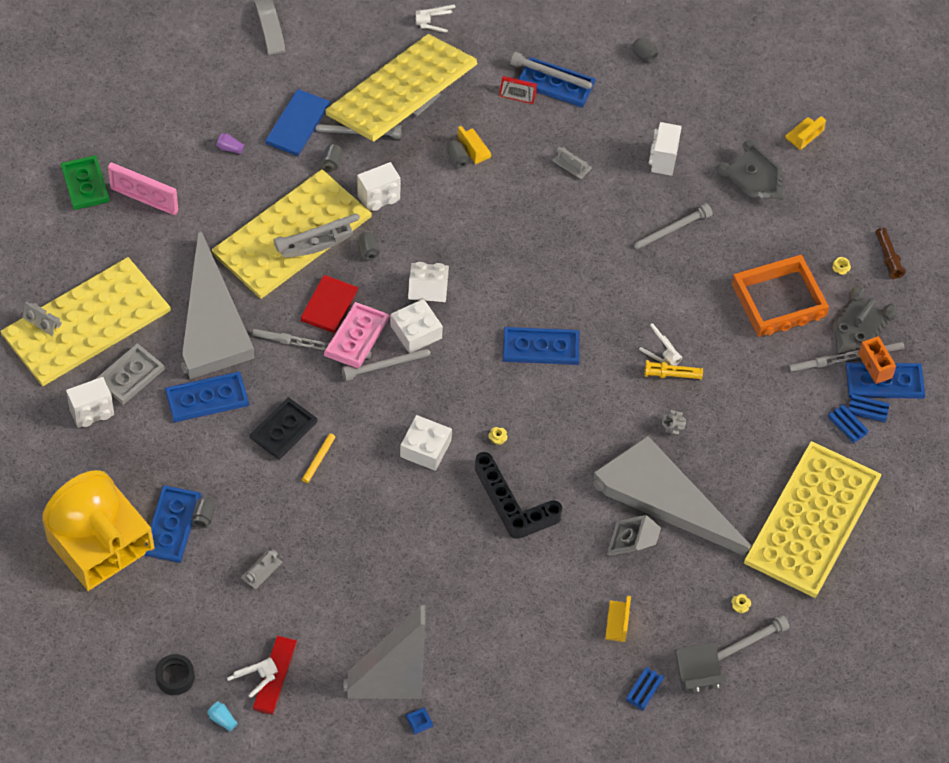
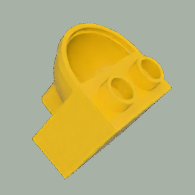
M93 470L74 477L55 492L44 509L42 519L48 543L87 591L144 556L148 550L155 549L151 527L104 471Z

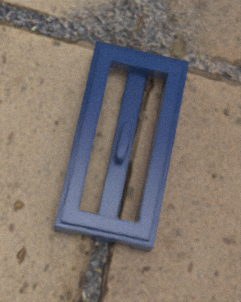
M852 394L849 411L853 415L885 423L890 403Z
M843 404L839 409H835L833 413H829L828 418L853 444L868 434L869 430ZM836 416H838L845 423V425Z
M646 666L627 696L626 701L644 711L662 683L664 676H659L656 671L653 670L652 672ZM649 675L650 677L646 681L645 685L639 692L636 699H632L637 690L639 689L640 685L646 678V676ZM653 679H656L657 681L643 703H639Z

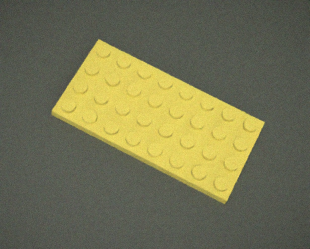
M427 34L325 109L326 115L374 142L477 65V60L463 51Z
M320 170L214 247L211 253L262 299L328 250L325 249L298 257H282L281 252L278 253L275 248L274 238L297 235L341 218L358 214L359 220L350 223L353 231L371 218L372 213L324 170Z
M127 257L41 307L47 311L46 315L50 313L60 318L62 322L59 328H54L53 336L24 318L1 330V335L39 383L45 386L170 312L171 308L130 258Z
M811 441L745 558L744 564L816 598L882 474Z

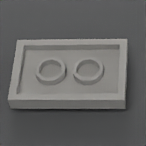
M137 343L96 379L103 377L111 395L124 405L164 371L165 367Z

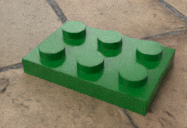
M96 155L60 163L73 210L110 202Z

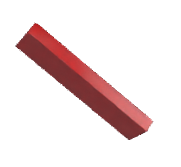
M277 635L270 658L273 660L278 672L273 674L275 679L268 682L258 691L253 710L271 715L274 714L297 640Z

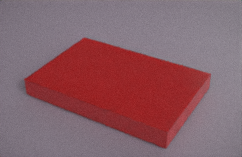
M323 275L301 316V321L335 334L358 292V287Z

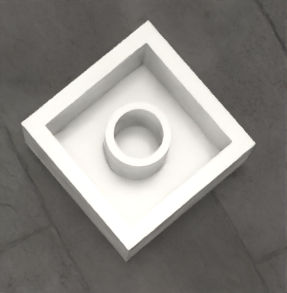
M660 122L659 129H655L649 165H652L651 172L673 175L682 126Z
M391 162L357 175L358 198L369 211H376L382 206L394 204L400 200L401 178Z
M424 262L411 263L408 299L446 302L449 266H445L442 263L434 265Z
M424 299L391 314L390 326L408 353H412L442 339L443 326Z
M103 377L66 390L69 409L77 428L88 427L96 421L107 420L114 415L112 396Z
M416 415L400 445V457L436 471L451 442L452 429Z

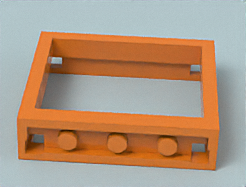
M802 254L733 274L732 286L758 337L770 336L774 332L787 331L791 327L804 326L808 322L820 321L821 318L827 317L829 306ZM799 271L817 306L763 321L746 287Z

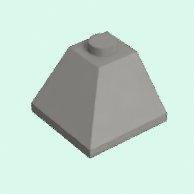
M647 515L617 521L607 555L613 556L638 551L656 545L661 527Z

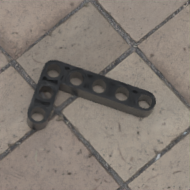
M488 452L477 454L475 458V472L512 538H523L556 525L561 521L563 507L556 500H551L522 511L492 455Z

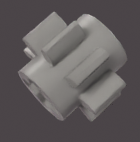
M669 410V414L664 415L662 425L666 428L665 432L679 434V430L685 429L686 419L682 416L683 412Z

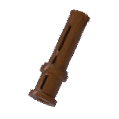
M884 227L882 230L881 228L877 229L875 234L884 253V263L889 268L890 278L898 279L903 277L906 270L900 263V256L895 253L887 229Z

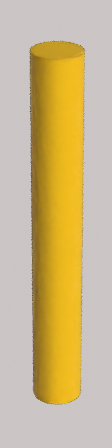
M328 434L304 474L303 482L309 483L335 439L333 434Z

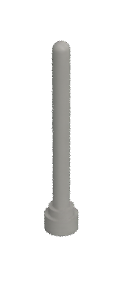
M515 51L512 56L511 65L515 67L526 66L587 89L592 87L591 82L525 59V56Z
M316 125L315 127L317 132L359 134L347 126ZM395 125L383 135H390L394 139H401L402 125Z
M707 203L700 205L696 212L635 242L634 247L639 249L699 218L707 219L711 217L713 213Z
M353 214L288 238L281 236L274 238L275 248L280 253L285 251L291 244L358 221L360 217L358 214Z
M429 349L362 365L359 369L347 365L341 367V371L346 382L353 380L358 374L428 357L431 352Z
M781 614L774 618L771 625L719 651V661L775 631L784 632L788 630L789 623L787 619Z

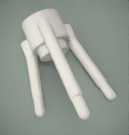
M455 5L416 11V25H421V29L427 28L447 33L448 30L427 25V23H431L430 16L452 13L448 9L455 8Z
M653 323L650 324L667 348L662 355L664 359L642 347L639 350L660 363L665 362L667 365H678L682 360V356L674 349L666 336H663Z
M268 658L258 664L235 671L234 675L227 677V680L230 681L258 670L262 678L266 677V679L249 694V697H253L268 682L275 679L273 674L278 671L273 660Z

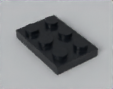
M288 397L250 434V439L280 460L318 422V418Z

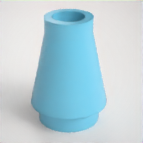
M219 701L207 712L210 716L209 719L229 732L238 724L225 704H221Z

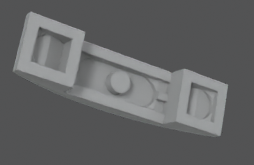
M254 0L268 55L286 52L273 1Z
M350 224L291 244L285 251L281 252L282 257H298L320 252L353 235Z

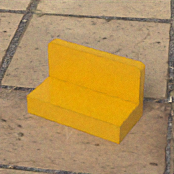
M820 116L816 121H813L807 117L785 136V139L801 150L824 131L826 119Z
M462 126L458 127L457 140L464 144L468 155L475 164L491 158V152L473 128L465 131Z
M627 596L626 602L610 600L605 639L625 642L631 596Z

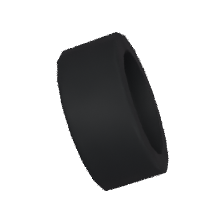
M171 654L162 658L157 663L155 669L156 683L164 693L173 696L181 695L193 686L195 680L194 666L190 659L184 655ZM173 665L183 666L187 671V677L179 684L167 683L163 679V672L166 668Z

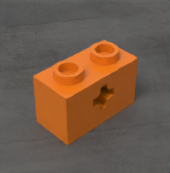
M877 336L863 341L858 355L875 384L892 379L896 364L880 337Z

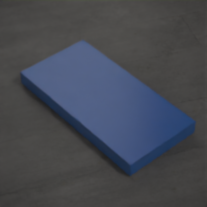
M529 57L528 60L591 82L592 87L587 89L526 66L519 80L536 83L537 93L582 108L584 107L596 82L595 78Z
M297 89L268 135L266 144L299 156L313 134L316 125L319 124L326 113L325 109L330 106V101Z
M504 327L503 362L579 365V330Z
M846 362L848 398H851L853 394L865 398L924 399L925 389L922 363H895L896 368L893 378L875 384L864 363Z
M240 371L165 388L173 423L249 406Z
M163 485L150 525L155 549L148 550L144 556L181 563L193 525L192 514L197 500L201 499L200 492Z

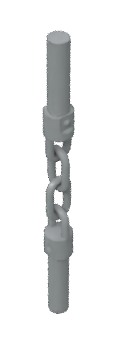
M253 329L252 334L255 337L280 341L283 344H294L319 350H326L329 343L299 338L286 333L279 334ZM302 341L309 342V345L303 344ZM315 343H316V344H322V347H318V346H314V345H315ZM369 352V353H368L366 359H370V358H371V353H372V352Z
M903 342L884 345L888 352L904 349ZM859 350L788 365L789 372L814 367L821 368L838 362L856 360L860 358L858 355ZM856 354L857 357L849 358V355Z

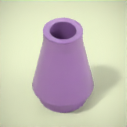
M221 133L216 146L220 150L241 155L245 144H242L228 133Z

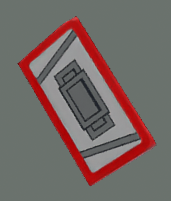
M506 76L502 77L500 97L529 104L534 103L537 93L536 83Z

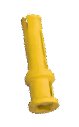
M646 360L644 377L650 375L660 376L661 379H664L666 376L702 380L703 368L667 365L665 362L653 363Z

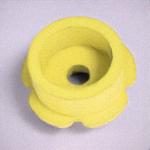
M839 257L833 262L832 268L835 272L844 275L847 271H850L851 266L847 258Z
M494 427L488 434L489 439L495 445L503 444L508 438L506 435L507 431L504 428Z
M744 594L734 596L731 600L732 608L738 613L748 611L751 606L750 599Z

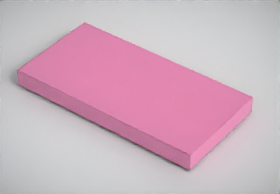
M112 162L109 164L108 172L112 190L176 215L178 212V201L175 188Z
M355 302L324 351V356L359 369L387 324L390 315Z

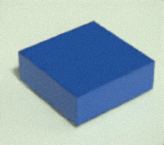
M425 707L413 711L405 717L414 735L433 727Z

